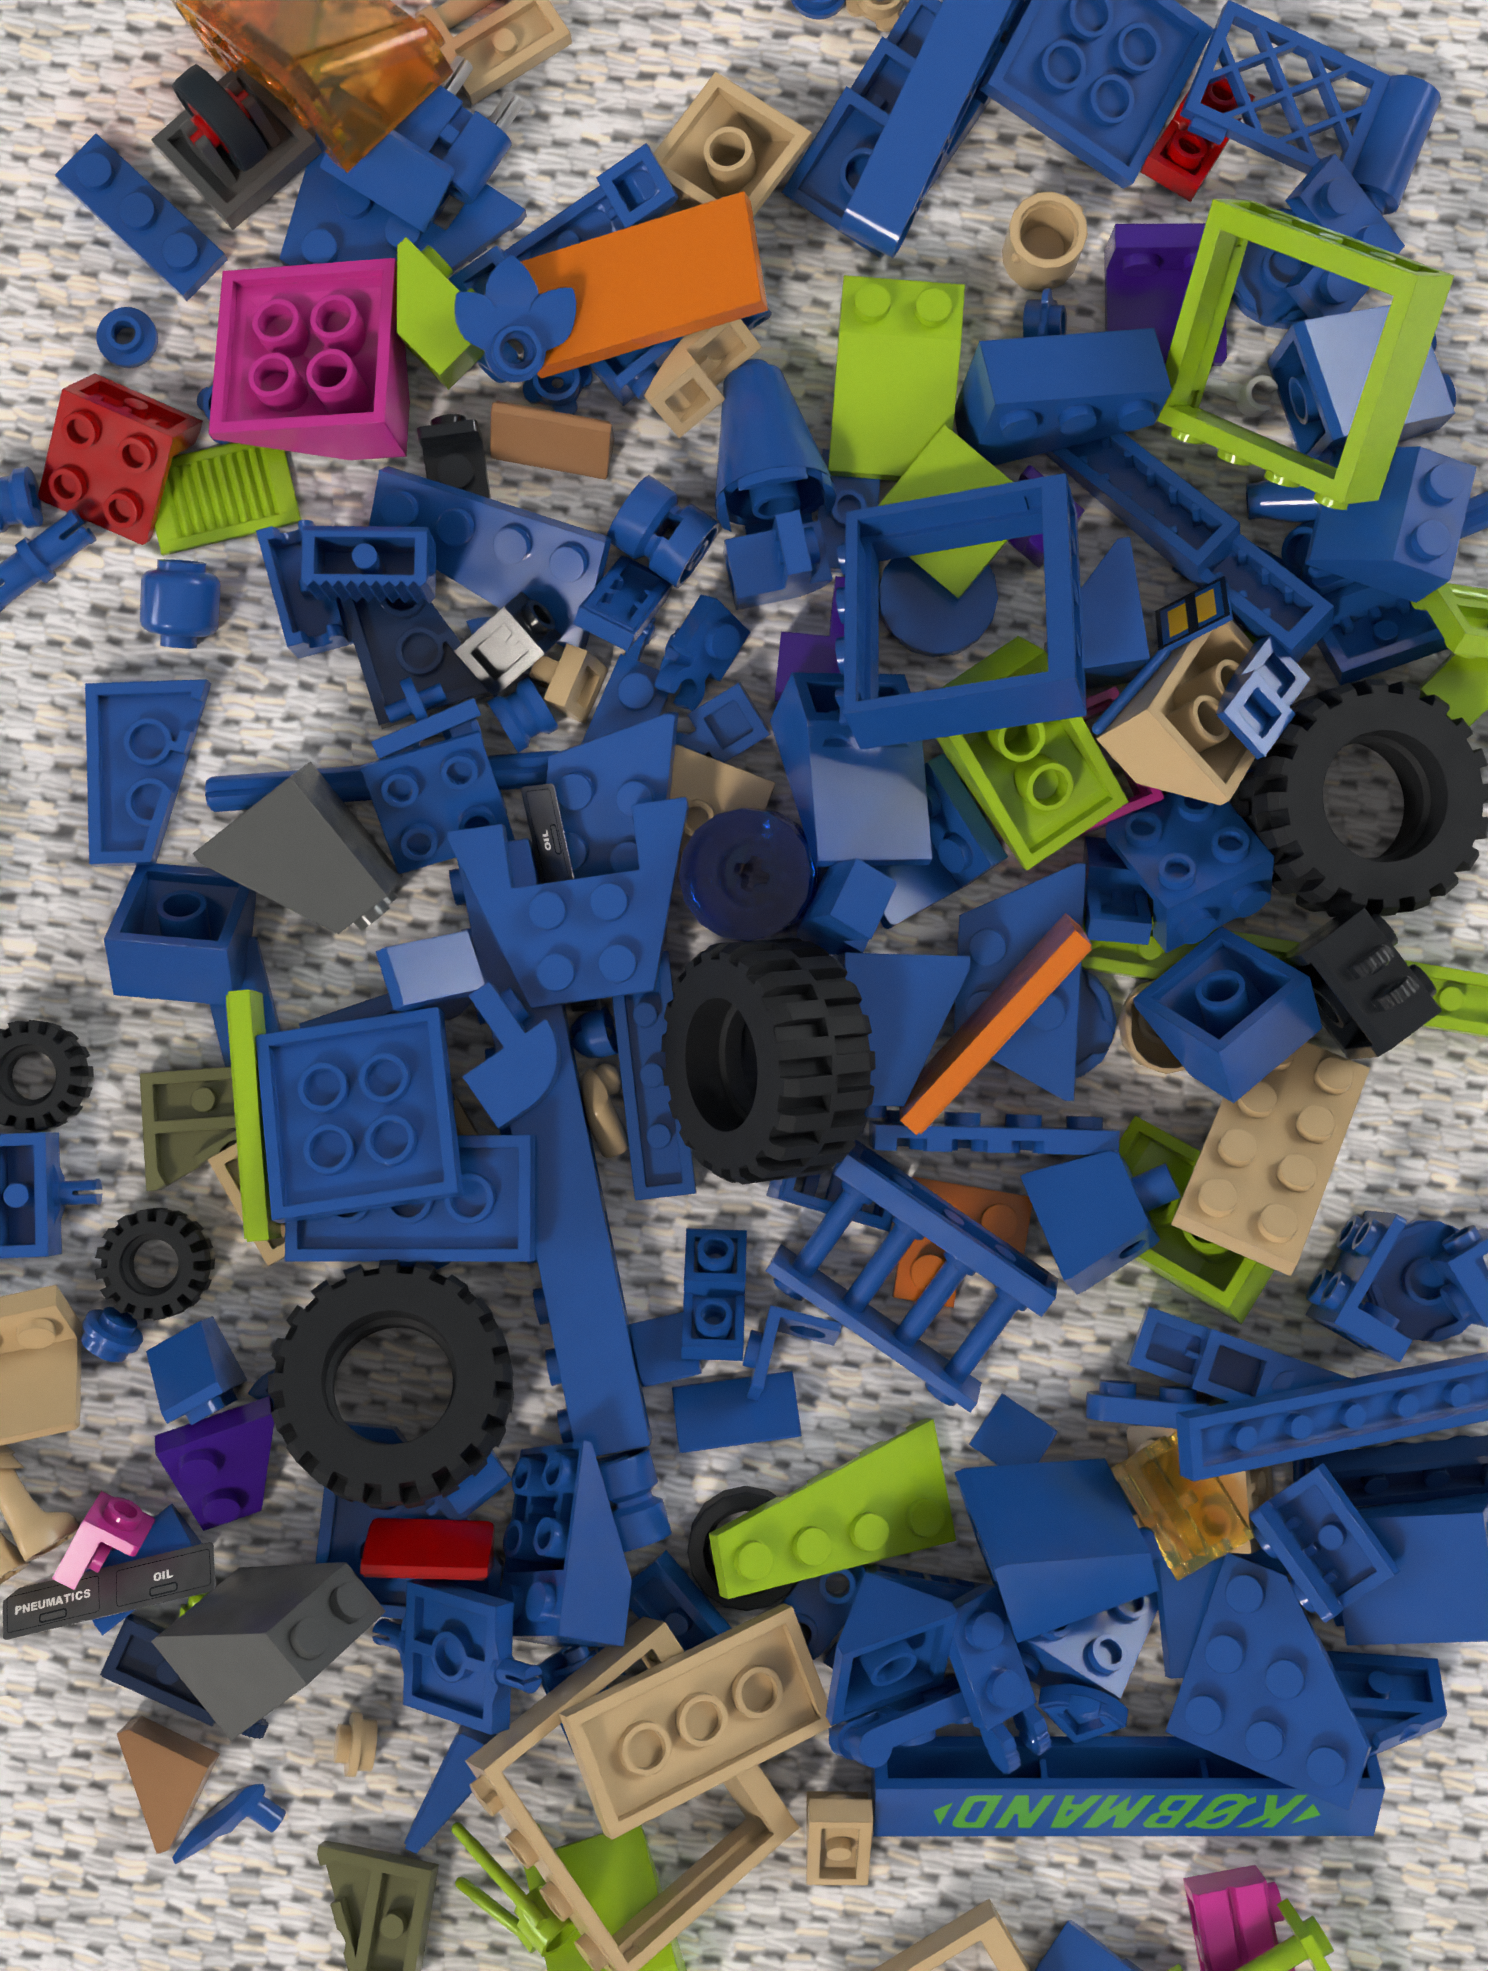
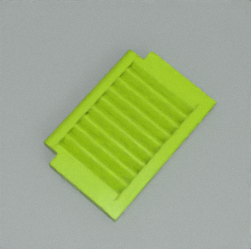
M231 442L173 456L155 524L161 555L165 556L256 534V530L270 526L281 528L297 524L298 521L302 520L285 450Z

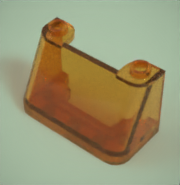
M171 0L212 60L225 74L230 70L236 72L241 68L287 106L302 128L305 130L311 126L314 128L327 147L325 152L330 160L346 173L453 73L440 50L445 44V40L434 24L421 13L413 18L390 0Z

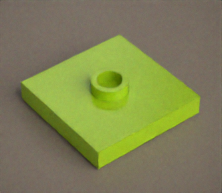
M944 424L878 506L1012 483V481ZM1008 540L908 557L960 599Z

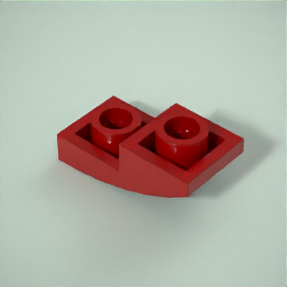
M1226 78L1207 85L1200 103L1221 113L1238 108ZM1187 93L1168 127L1148 155L1140 172L1191 202L1230 139L1225 137L1223 142L1218 145L1187 130L1191 120L1180 116L1188 95ZM1248 93L1251 102H1253L1255 96Z

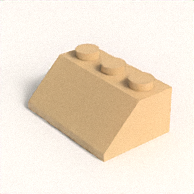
M1231 620L1172 650L1167 660L1104 732L1098 735L1097 741L1136 784L1220 806L1230 801L1254 761L1255 756L1222 722L1216 713L1230 679L1254 644ZM1158 647L1156 648V650L1154 651V653L1152 654V656L1150 657V659H1151V658L1154 656V654L1158 651Z

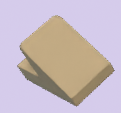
M807 1791L806 1885H868L873 1830L872 1799H868V1792Z

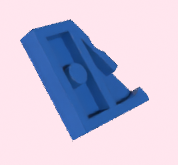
M1326 1651L1342 1683L1341 1687L1355 1717L1361 1723L1372 1746L1369 1757L1442 1727L1447 1717V1709L1437 1658Z

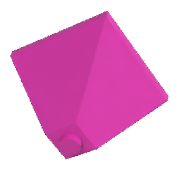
M396 258L222 271L209 435L212 439L344 460L407 457L410 397L406 347L397 333Z

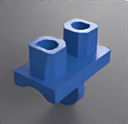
M409 676L399 681L406 697L384 706V709L391 724L413 714L417 722L376 739L371 743L378 758L383 759L420 748V742L441 733L445 740L479 730L482 738L481 729L476 718L481 716L475 699L472 698L428 717L425 709L447 700L441 684L438 683L417 692Z

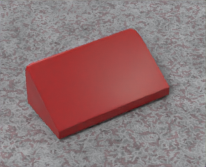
M375 1518L369 1525L360 1565V1574H364V1577L484 1581L485 1578H488L494 1566L495 1526L493 1522L478 1520Z

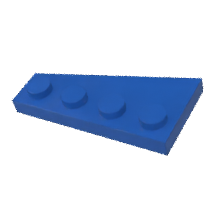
M887 1110V1118H883V1121H869V1146L874 1150L897 1151V1146L909 1147V1149L930 1152L958 1151V1148L986 1153H1020V1150H1027L1038 1154L1095 1155L1110 1150H1118L1119 1152L1120 1131L1103 1128V1117L1066 1116V1127H1043L1042 1115L1005 1114V1125H982L981 1113L944 1112V1123H931L922 1134L918 1133L917 1135L900 1121V1110Z

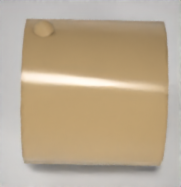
M1056 192L1036 193L1024 199L1013 212L1002 248L1003 265L1009 277L1021 287L1035 292L1043 291L1045 288L1053 290L1063 285L1074 273L1088 235L1083 207L1076 204L1068 196Z

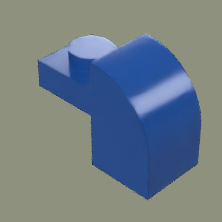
M800 510L776 514L772 530L724 540L723 555L736 610L801 597L823 588L833 579L820 520L802 524Z
M487 982L468 996L504 1048L462 1077L497 1128L505 1129L539 1105L551 1092L561 1068V1046L554 1026L547 1019L529 1031L525 1029L522 1023L531 1016L510 986L500 993L496 985Z

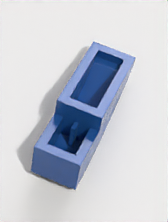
M858 858L838 862L829 867L823 875L798 927L796 938L813 942L826 950L829 955L863 953L868 941L872 939L898 882Z

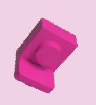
M101 1491L83 1519L52 1579L75 1590L87 1568L99 1573L112 1548L129 1556H136L155 1519L142 1512L140 1507L134 1502L125 1498L113 1497Z

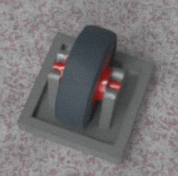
M241 61L219 81H216L205 69L197 64L188 68L172 84L174 92L185 110L151 139L165 159L232 230L239 226L322 153L316 140Z

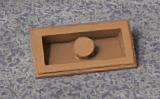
M501 401L492 403L490 454L492 459L604 480L608 477L615 441L610 421Z

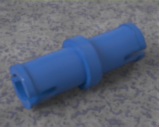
M69 510L64 517L33 540L27 537L23 538L15 545L17 551L0 563V612L5 609L7 604L40 580L48 583L56 577L54 571L56 568L87 545L93 544L97 540L90 528L85 529L83 527L86 523L75 510Z

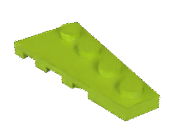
M925 1418L907 1426L906 1431L887 1441L877 1442L859 1452L860 1455L833 1470L827 1469L807 1480L808 1483L793 1492L783 1497L777 1496L710 1532L709 1539L720 1596L731 1599L956 1541L934 1419Z

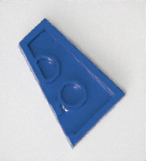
M207 679L85 683L90 865L94 867L156 865L211 687V683Z

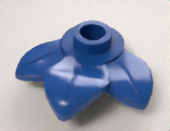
M509 255L498 263L490 273L485 285L484 295L467 291L456 294L454 304L455 322L463 338L484 351L486 364L495 376L507 382H523L531 379L540 371L544 364L547 350L557 347L568 339L573 329L576 315L575 293L572 288L565 287L539 294L538 288L526 267L517 257ZM510 339L517 340L523 346L524 355L518 363H511L504 356V345Z

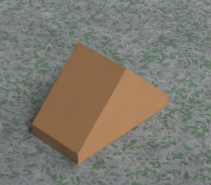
M140 1716L130 1720L117 1733V1737L156 1854L168 1851L182 1834L220 1753L146 1717Z

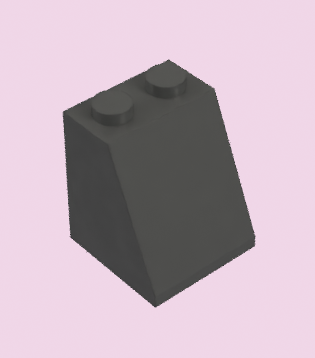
M309 762L192 853L200 864L337 934H340L352 923L362 931L390 909L389 905L398 898L393 892V888L403 877L402 874H398L393 862L312 762Z
M347 1562L239 1567L151 1642L230 1741H232L307 1686L386 1611Z

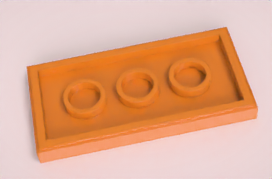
M745 191L520 261L529 271L539 294L567 287L574 290L576 298V315L573 329L564 343L546 351L544 364L537 373L541 379L768 311L752 205Z
M1065 913L921 1070L905 1106H899L900 1121L916 1135L918 1133L922 1134L1092 950V944L1084 930L1069 915Z

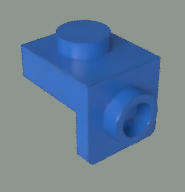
M1471 1225L1447 1237L1442 1242L1445 1251L1431 1258L1430 1261L1445 1284L1440 1289V1294L1452 1314L1459 1321L1466 1319L1468 1323L1488 1328V1281L1476 1263L1477 1259L1488 1253V1229L1482 1228L1477 1230L1475 1225Z

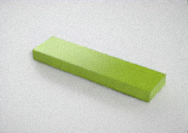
M250 989L228 991V995H226L244 1239H247V1242L281 1238L282 1235L281 1223L272 1221L255 1036L266 1034L263 993Z

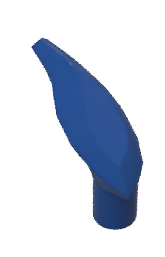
M263 1784L249 1785L238 1789L215 1806L195 1826L173 1855V1861L177 1864L206 1847L217 1837L231 1833L246 1817H249L272 1833L284 1819L286 1811L264 1796L266 1790Z

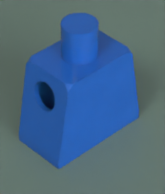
M1110 1150L1030 1171L1020 1176L1063 1280L1076 1294L1088 1290L1155 1246L1160 1241V1237L1149 1211L1181 1197L1166 1163L1133 1177L1127 1163L1118 1150Z

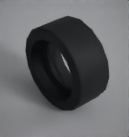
M750 1486L723 1490L704 1503L692 1522L687 1549L691 1574L704 1594L723 1607L742 1611L770 1607L787 1595L795 1584L794 1582L731 1599L723 1598L719 1594L715 1566L712 1563L709 1549V1533L714 1531L718 1524L729 1515L751 1511L777 1497L769 1490Z

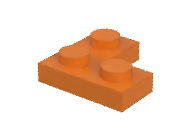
M912 1176L913 1179L1022 1254L1025 1253L1032 1210L1029 1196ZM926 1237L923 1240L915 1239L897 1264L892 1297L917 1301L946 1261L943 1255L945 1250ZM956 1290L944 1306L954 1308Z

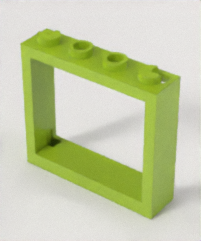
M1213 199L1165 364L1172 391L1156 421L1172 427L1170 435L1180 441L1200 445L1207 443L1218 448L1217 457L1226 462L1242 466L1254 464L1265 469L1264 477L1272 483L1292 488L1303 486L1314 491L1313 499L1326 507L1347 510L1348 504L1378 501L1454 275L1252 200ZM1248 241L1394 296L1338 468L1199 408Z

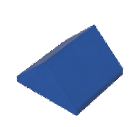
M866 1572L836 1646L826 1710V1718L830 1725L833 1726L943 1684L958 1615L953 1603Z

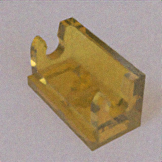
M1177 1432L1156 1440L1111 1468L1147 1530L1153 1532L1161 1555L1177 1581L1204 1569L1255 1538L1219 1476L1194 1482L1180 1476Z

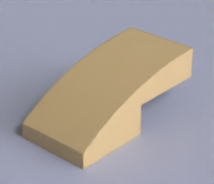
M741 319L685 335L658 370L644 397L678 438H680L725 400L716 386L730 372L740 367L760 350L762 346Z

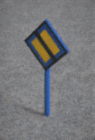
M1225 576L1155 611L1158 651L1092 725V732L1099 735L1104 732L1167 660L1172 650L1233 620L1228 580Z

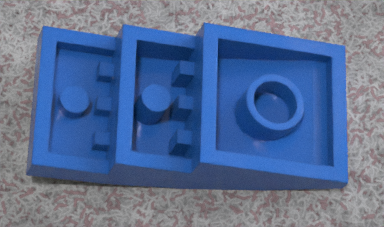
M910 0L888 37L884 38L882 36L852 87H845L781 192L838 231L847 205L942 4L939 0ZM1000 41L929 190L992 99L981 92L979 88L1003 44ZM844 234L878 258L882 259L884 256L883 253Z

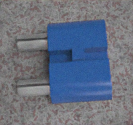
M456 56L438 83L431 80H425L392 129L453 167L455 175L446 192L457 200L471 205L512 146V142L505 132L523 107V102L519 97H516L514 100L515 94L507 92L489 119L477 111L472 114L462 106L463 101L455 95L472 72L473 67L468 60L464 63L465 58Z

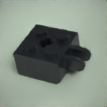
M1365 908L1331 919L1279 958L1310 977L1321 1024L1349 1060L1381 1056L1442 1012L1441 1008L1432 998L1437 994V991L1430 978L1417 965H1407L1394 947L1398 944V938L1393 929L1380 915L1374 913L1370 916Z

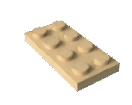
M1306 1042L1235 1103L1223 1097L1171 1225L1291 1276L1300 1259L1370 1068Z
M784 1603L559 1713L602 1831L611 1840L832 1727L826 1718L828 1700L793 1606Z

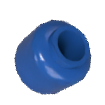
M157 559V568L146 571L141 578V626L148 632L161 635L160 646L185 649L197 648L198 637L213 635L218 630L220 580L214 574L206 572V563Z

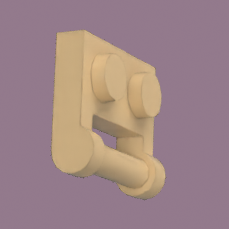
M448 0L435 9L432 5L426 6L415 13V17L420 28L432 46L435 47L447 67L450 66L456 56L465 58L464 63L466 60L471 63L473 70L461 89L473 106L572 44L570 31L549 0H512L454 37L449 32L451 28L496 0Z

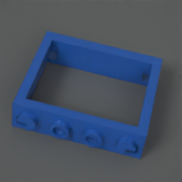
M1066 473L846 512L845 542L837 546L838 562L842 574L845 575V586L838 587L836 590L837 610L841 623L844 625V636L837 637L835 642L838 667L841 674L844 675V688L836 689L835 699L840 707L839 723L841 726L849 725L860 750L1087 716L1078 521ZM1043 534L1048 672L878 698L879 561Z

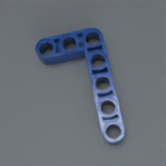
M943 0L847 205L839 226L840 232L891 258L895 257L909 232L1001 36L1007 37L1026 0Z

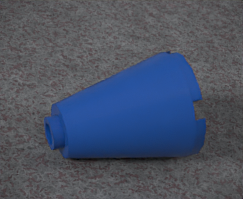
M760 359L745 361L740 367L730 372L723 382V396L725 400L722 402L715 493L717 520L724 529L732 532L730 522L744 525L746 535L772 530L776 514L800 510L802 524L813 522L811 513L818 510V506L825 505L826 514L833 509L837 497L834 481L780 368Z

